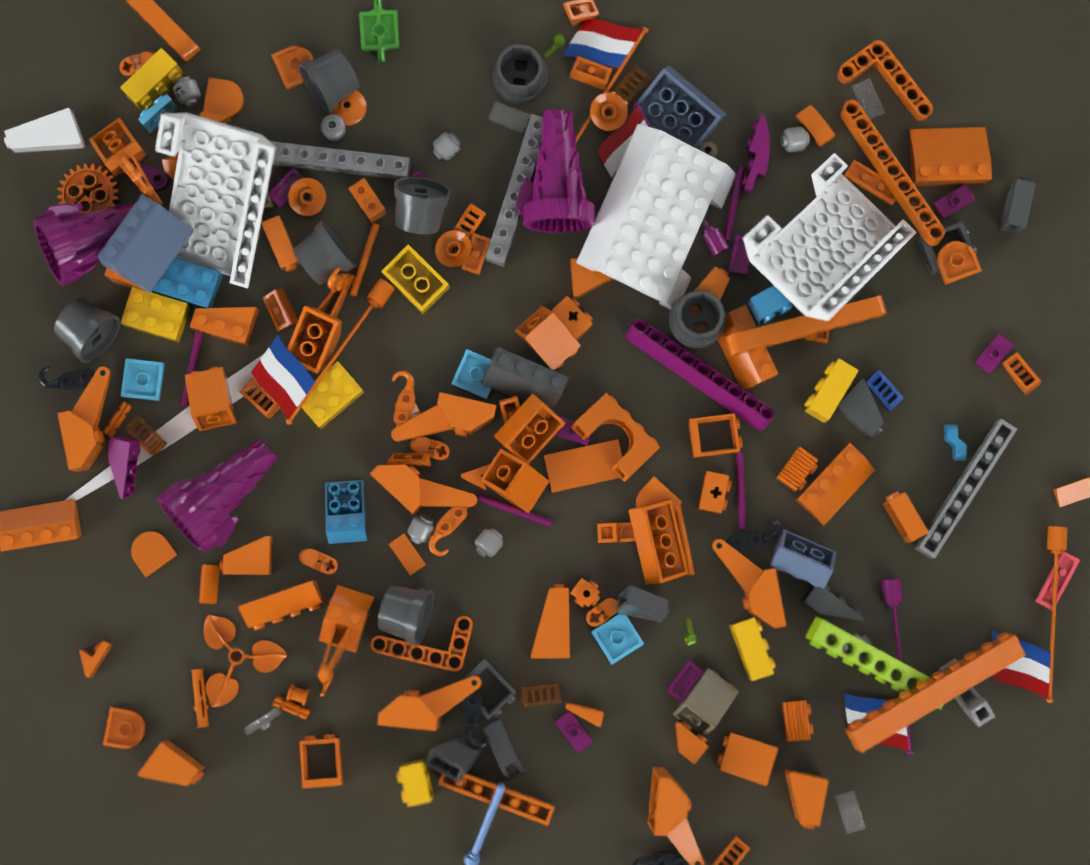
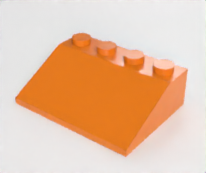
M985 127L909 130L911 180L915 186L987 184L992 180L991 156Z

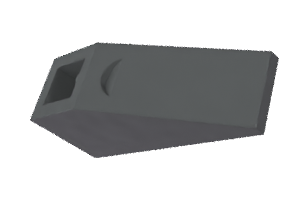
M827 585L825 588L813 586L802 600L804 604L818 614L858 621L864 620L860 610L854 606L852 608L845 604L847 601L838 594L834 596L830 593L831 588Z

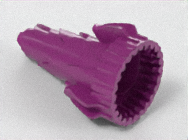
M550 109L544 112L542 119V143H539V155L534 182L532 183L529 178L524 179L516 202V209L522 215V223L526 229L545 233H571L591 229L595 225V206L587 201L585 189L583 188V174L580 170L579 152H577L576 132H573V111L566 112L564 110Z
M136 202L123 206L118 204L104 210H95L86 214H79L83 208L81 203L49 205L43 215L33 220L35 234L41 251L53 276L61 286L80 280L82 275L92 270L100 262L98 255Z
M258 439L246 450L235 454L227 462L223 463L222 461L209 473L204 472L198 477L171 485L156 500L178 530L199 551L204 553L213 546L222 547L239 521L237 517L231 516L230 513L243 503L241 500L256 488V483L266 475V472L273 466L277 457Z

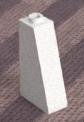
M70 108L4 131L6 135L4 142L7 148L12 149L15 153L86 147L74 113Z

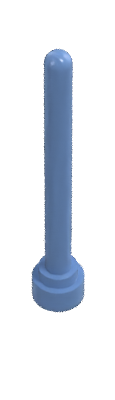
M504 784L497 786L474 846L465 855L463 860L465 865H479L481 860L479 852L505 790Z

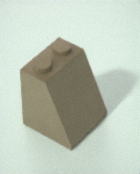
M708 668L673 712V715L680 721L686 722L696 733L705 737L717 726L739 691L735 689L732 683L723 680L716 671Z

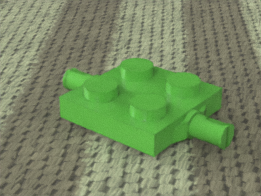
M374 0V10L359 12L361 50L377 52V62L381 63L382 60V63H384V51L400 49L397 10L387 11L382 9L381 0H378V5L377 0Z

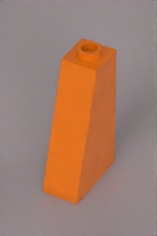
M715 266L694 291L709 292L720 301L730 280L729 274L720 267L718 269ZM699 303L688 306L691 316L702 313ZM702 321L694 324L697 334L707 331L706 322Z
M553 584V588H549L533 645L531 659L570 658L569 588H565V584Z

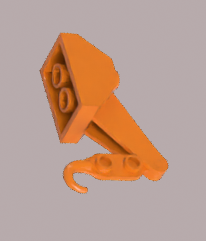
M120 117L89 139L103 163L115 177L125 172L138 186L144 196L159 205L163 204L139 163L147 154Z
M339 267L333 271L328 280V288L331 289V292L317 309L310 305L304 306L287 348L305 369L316 374L322 372L335 351L341 336L342 320L338 319L337 316L355 278L354 275L348 272L337 275L340 271ZM340 293V296L331 314H327V311L329 310V308L337 298L338 294Z
M405 370L396 372L392 377L393 382L399 376H404L407 379L405 388L398 396L393 416L396 428L392 430L391 437L396 442L453 430L456 435L466 437L467 434L472 435L495 420L496 405L441 392L439 393L436 406L411 419L415 404L414 378Z
M405 464L378 465L370 475L413 515L422 506L452 507L437 523L434 534L431 536L428 544L432 554L436 556L447 554L449 552L448 549L438 551L435 548L436 542L450 535L467 517V509L477 504V497L472 493L419 478L421 473L412 465L410 467Z
M337 585L330 600L319 637L320 642L328 644L318 673V678L323 684L320 693L321 697L326 694L334 676L333 669L344 650L357 652L375 597ZM332 645L337 647L328 666L326 662Z

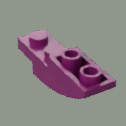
M763 115L760 116L759 120L755 119L752 130L755 131L753 138L749 137L746 148L749 149L748 155L754 156V158H750L747 166L750 169L749 175L744 176L741 185L744 186L743 192L751 194L756 177L764 178L768 166L770 139L768 125Z

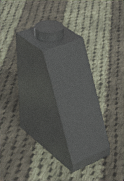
M862 378L840 401L836 410L868 439L872 436L876 438L883 430L881 426L884 424V421L866 381Z
M628 586L618 597L616 613L660 623L668 617L670 612L667 599L634 586Z
M501 720L489 722L483 730L485 735L489 737L488 742L506 779L509 780L524 773L522 764Z
M466 735L432 747L425 764L460 782L479 758L482 748L476 749L471 747L466 740ZM474 738L475 742L481 743L479 740Z

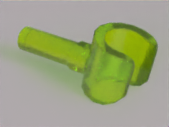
M561 33L553 37L555 44L544 54L546 58L555 49L565 45V39Z
M686 618L689 635L684 636L687 646H691L696 643V636L693 632L691 618Z

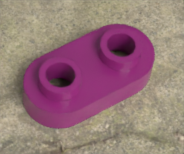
M140 164L155 190H163L168 186L169 178L165 172ZM160 176L161 181L155 182V178Z

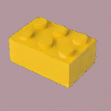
M160 48L120 88L141 111H144L147 108L150 109L158 97L165 96L169 91L168 88L172 84H176V80L182 78L184 73L179 65Z
M409 244L381 271L383 276L422 314L450 288L449 284Z
M132 287L121 324L125 327L180 343L191 306L182 301Z
M841 359L829 363L824 371L826 374L825 378L822 377L814 387L816 393L809 396L804 404L807 407L805 412L823 423L827 422L859 370Z
M337 361L326 372L302 406V409L322 429L359 398L364 391Z
M750 617L730 624L729 626L748 680L754 681L774 674L775 663L772 657H768L766 650H769L766 639L761 637L760 632L763 630L760 621Z
M426 758L403 763L397 772L399 784L403 783L404 788L401 791L403 803L407 802L408 807L430 802L434 797L428 767L425 764Z

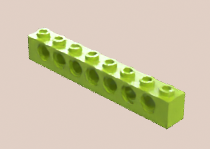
M815 617L805 638L811 640L810 645L818 649L821 646L827 649L826 653L834 658H837V656L842 657V662L851 667L854 664L859 666L858 671L868 676L870 673L876 675L875 680L883 684L886 681L892 684L890 688L900 693L902 690L915 688V685L920 681L930 679L925 674L821 618ZM831 634L832 640L827 643L826 638ZM847 643L848 649L843 652V646ZM864 652V658L859 661V655ZM880 661V667L875 669V664ZM896 669V675L892 678L891 673ZM912 678V684L908 687L907 682Z

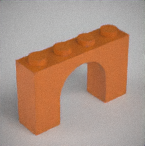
M606 392L571 428L584 441L602 425L613 424L622 428L628 436L629 449L611 469L625 482L660 447L656 439L649 436L640 423H636L631 418L630 413L626 409H622L618 405L617 400Z

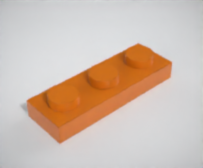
M855 159L852 161L844 176L849 181L892 206L896 198L881 176Z

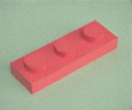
M1065 551L1058 556L1056 605L1080 562L1079 559ZM1054 566L1035 599L1036 603L1051 611Z

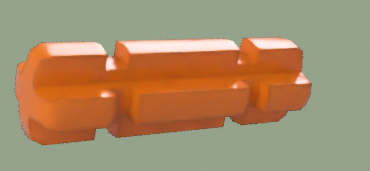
M122 402L118 407L120 409L116 410L109 421V426H106L103 430L109 437L114 436L116 428H119L125 419V414L131 410V405Z
M276 696L273 701V706L277 708L281 707L282 710L293 715H299L302 719L309 717L310 710L305 707L301 708L298 704L288 700L285 701L280 696Z

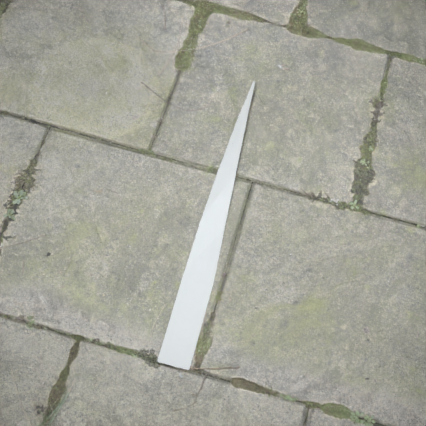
M263 355L227 379L232 403L244 397L239 392L252 378L254 379L251 371ZM190 406L140 443L137 465L197 428L191 417ZM111 466L65 500H78L112 481L114 476Z

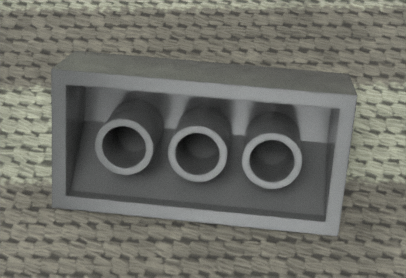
M497 347L494 350L481 384L508 396H517L518 400L525 402L533 393L553 411L569 377Z

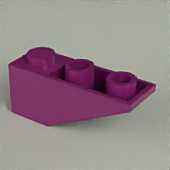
M117 436L110 438L108 460L121 499L133 497L135 491L134 482L138 471L137 460L140 454V440Z

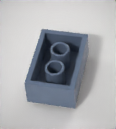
M783 529L775 545L770 566H773L778 571L787 572L797 579L808 581L815 587L825 588L834 571L837 552Z

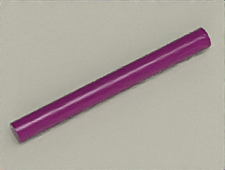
M738 166L723 235L726 241L731 239L745 167Z
M195 332L187 374L196 370L203 332ZM185 381L180 406L188 407L189 399Z
M742 452L736 453L739 530L746 529L744 453Z
M480 495L478 502L547 527H551L553 522L551 519L531 512L528 514L520 508L484 495Z

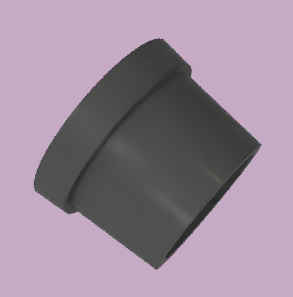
M515 44L507 47L495 62L492 71V83L497 94L505 101L518 105L528 104L538 99L545 91L548 83V71L543 59L535 49L528 45ZM515 61H527V70H515ZM524 79L525 85H514L513 80Z
M338 49L327 52L313 60L308 59L298 64V70L306 88L318 106L327 114L336 109L338 103L360 88L353 68Z
M404 177L396 180L394 183V196L396 198L395 225L404 231L415 234H434L438 232L445 206L448 205L451 189L441 182L422 177Z
M323 220L314 227L312 233L293 249L302 267L320 286L328 282L336 268H340L337 274L339 275L357 266L346 246Z
M692 291L679 297L672 305L669 313V326L673 336L681 344L691 348H705L714 344L722 336L726 326V314L723 305L716 296L705 291ZM699 303L702 313L691 316L688 306ZM702 321L706 322L708 331L697 334L694 324Z
M78 298L61 312L56 320L54 333L73 350V354L82 363H90L109 348L118 334L121 322L120 318L111 312L103 311L85 298Z
M395 585L389 586L381 604L378 629L403 638L409 644L419 646L430 622L434 603V591L424 588L416 590Z

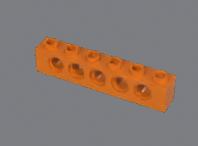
M468 772L460 782L444 774H441L438 782L440 786L491 804L499 785ZM505 787L498 807L548 826L555 805Z

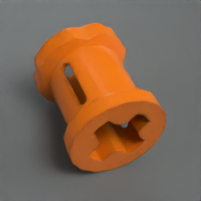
M291 684L286 700L289 701L291 699L305 706L310 689L304 690L295 687V684Z

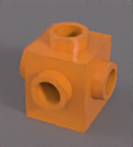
M583 578L579 580L570 592L576 598L574 602L582 608L585 605L587 607L590 605L595 606L601 598L598 596L600 593L597 590L599 586L592 580L587 582ZM585 590L590 592V596L587 598L583 596Z

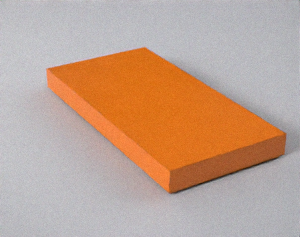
M619 439L544 455L551 492L555 493L619 479L620 477L611 469L622 458Z

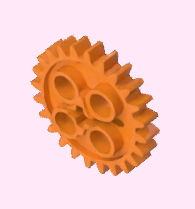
M84 163L83 169L79 165H76L77 171L69 169L71 175L64 174L66 181L60 180L59 182L63 187L57 188L62 193L57 198L63 200L58 204H75L76 201H79L78 203H81L82 207L84 204H90L88 211L83 212L81 210L79 214L104 210L115 206L114 201H120L115 196L120 193L119 190L114 189L118 186L117 182H113L115 177L113 175L109 176L110 172L108 170L103 172L102 166H99L96 170V165L93 163L90 168ZM94 177L95 182L92 185H87L88 179ZM79 188V194L72 196L73 189ZM88 191L90 192V195H91V197H89V198L87 197V194H86ZM103 192L106 193L105 199L99 201L98 195Z

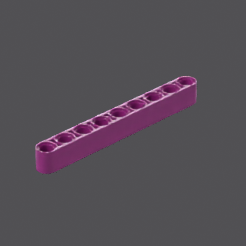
M635 319L628 328L625 336L630 343L720 405L735 413L736 416L755 429L764 431L775 418V412L772 408L644 320Z

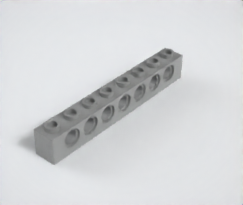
M531 114L485 257L486 262L502 267L505 266L521 216L516 209L520 188L525 178H529L532 182L536 169L539 143H542L543 117Z
M269 141L276 147L272 165L396 180L409 177L411 161L409 157Z
M1003 419L996 420L928 526L927 530L929 533L921 537L914 549L930 559H934L1014 436L1017 428Z

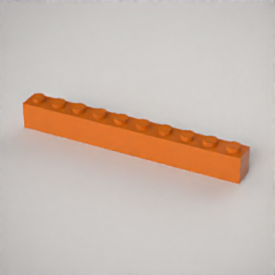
M1008 632L999 634L994 641L982 644L979 650L969 652L962 660L950 663L947 669L937 671L932 674L930 679L918 682L915 688L905 690L899 694L898 698L883 703L881 708L869 711L866 717L861 720L852 721L845 730L854 748L861 753L865 752L1024 657L1025 653L1016 635Z

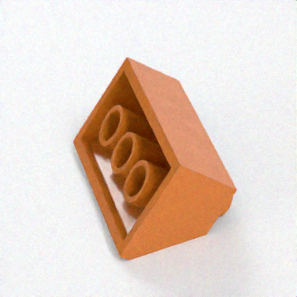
M747 305L726 314L725 330L717 340L738 386L744 390L778 375L767 348L736 356L730 355L725 337L757 328Z
M848 443L795 501L824 526L870 477L875 469L860 451L851 443Z
M76 499L0 511L1 552L82 537Z
M672 499L629 509L646 585L661 584L689 574Z
M309 581L240 605L238 608L247 627L254 628L255 631L264 628V623L272 621V624L284 621V616L290 615L291 618L302 614L301 611L307 608L309 612L319 609V604L324 602L317 581Z

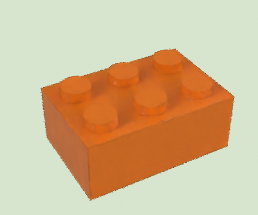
M532 393L494 437L517 458L529 464L565 425V422Z

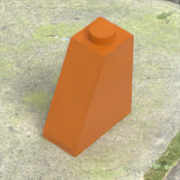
M278 215L261 222L282 271L290 272L295 270L300 262L293 252V244L280 216Z
M578 258L570 260L574 299H578L613 280V278L599 271H591L577 264Z
M265 536L224 554L223 559H220V571H223L224 575H272V536Z

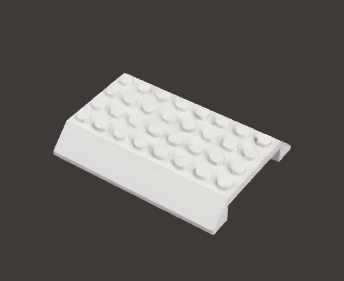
M162 113L155 149L157 152L175 156L179 152L169 212L194 232L176 258L231 276L229 283L248 288L276 148L263 135L189 113Z
M637 124L595 218V225L591 227L576 263L591 271H599L660 301V305L671 310L674 302L685 294L692 278L682 269V266L709 204L722 209L735 180L736 173L727 164L661 130Z
M835 153L811 175L817 197L786 227L782 229L767 215L743 238L749 261L805 316L829 321L917 233L904 219L895 226L842 174L848 165Z

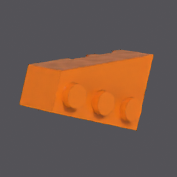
M257 307L195 309L190 328L248 346L259 309Z

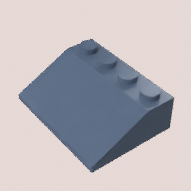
M670 65L662 69L638 100L652 128L661 130L696 149L699 148L726 116L723 110Z
M142 194L102 249L98 258L101 265L151 293L194 231L161 205Z

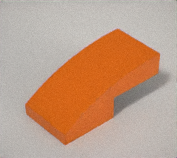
M811 104L796 115V119L820 147L835 137V133Z
M631 522L597 524L598 543L636 542Z

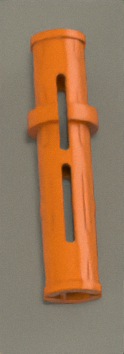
M203 669L191 670L195 707L193 709L196 711L197 728L210 727L207 711L209 705L206 702Z

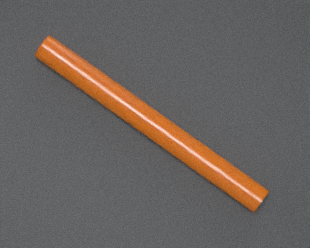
M372 223L349 294L351 296L357 297L380 226L379 224Z
M680 504L674 512L689 574L687 575H693L695 571Z

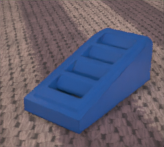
M880 370L876 371L866 381L872 394L889 411L904 399ZM879 378L881 381L874 387L873 383ZM884 384L886 387L879 393L878 389ZM890 390L891 393L884 398L882 395ZM895 395L897 398L889 404L887 401Z

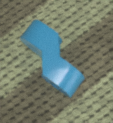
M945 424L944 441L952 446L953 460L965 461L967 445L958 438L957 424Z

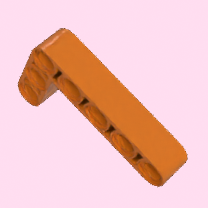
M876 40L846 61L837 73L838 80L843 84H848L874 65L916 120H926L933 111L931 102L883 41ZM872 48H879L881 54H875ZM864 59L866 65L862 66L858 64L857 60ZM884 63H890L893 69H886ZM849 70L851 72V76H844L842 71ZM895 78H902L904 84H898ZM912 92L915 95V99H909L907 93ZM919 107L925 108L927 114H921Z
M461 616L456 620L448 651L424 645L414 646L406 641L382 635L375 636L371 640L370 646L374 652L450 671H458L464 665L473 622L468 616ZM461 619L469 621L470 625L467 630L459 628V621ZM457 638H462L465 641V646L462 649H458L454 645V641ZM377 639H382L385 642L382 650L375 647ZM396 643L403 645V653L396 654L393 647ZM414 648L422 650L423 655L420 659L413 657L412 651ZM434 652H438L441 655L439 663H433L431 660V655ZM452 657L460 659L459 667L453 668L450 665Z

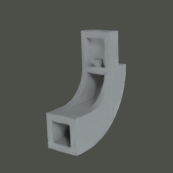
M951 660L947 664L940 667L939 670L943 671L947 669L950 663L958 660ZM974 687L955 697L963 711L978 727L995 717L987 701L977 693Z

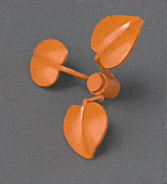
M208 615L203 628L205 641L209 647L215 650L221 649L225 645L230 651L228 657L231 663L227 676L222 673H216L207 680L206 693L212 707H220L235 698L238 693L239 684L235 679H231L230 676L234 666L240 665L245 658L254 659L253 666L256 670L262 673H269L281 664L287 657V653L278 644L267 640L259 641L253 645V655L244 654L240 649H233L227 642H231L235 638L236 629L234 624L226 618Z

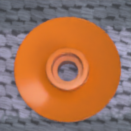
M355 91L338 103L337 108L330 112V115L340 116L346 126L357 124L366 113L367 105L365 98L360 92ZM346 102L350 103L349 108H344Z
M607 92L598 95L590 106L592 122L598 128L605 131L618 129L627 118V105L623 98L615 93ZM606 109L611 110L612 114L610 116L605 114Z
M301 178L290 187L288 201L296 213L303 216H312L320 212L324 207L326 192L322 184L317 180ZM305 193L310 195L308 200L303 199Z
M451 230L440 236L435 246V254L438 261L447 267H458L464 264L472 251L470 238L459 230ZM455 248H458V251L456 253H453V250Z

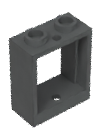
M1021 177L1008 187L999 230L1018 234L1026 228L1036 183L1031 182V179Z
M962 221L944 228L945 234L957 229L962 242L971 246L975 254L977 253L976 245L970 241L969 229ZM935 232L931 233L933 237H938ZM922 237L919 238L917 244L930 275L940 273L932 246L928 245Z
M484 659L464 679L473 675L478 676L484 669L488 668L509 691L491 711H488L483 705L481 706V712L489 720L491 717L495 719L502 713L500 708L505 703L509 706L516 699L515 694L517 691Z

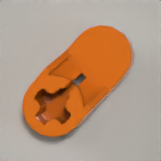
M145 51L123 59L119 66L121 73L126 76H132L155 52Z
M426 437L413 438L410 442L412 452L428 453L430 458L434 460H445L450 453L449 447L446 444Z
M304 548L299 554L300 562L310 568L325 574H333L337 570V561L326 554L310 548Z
M607 598L587 613V623L593 627L604 623L616 614L618 602L613 598Z

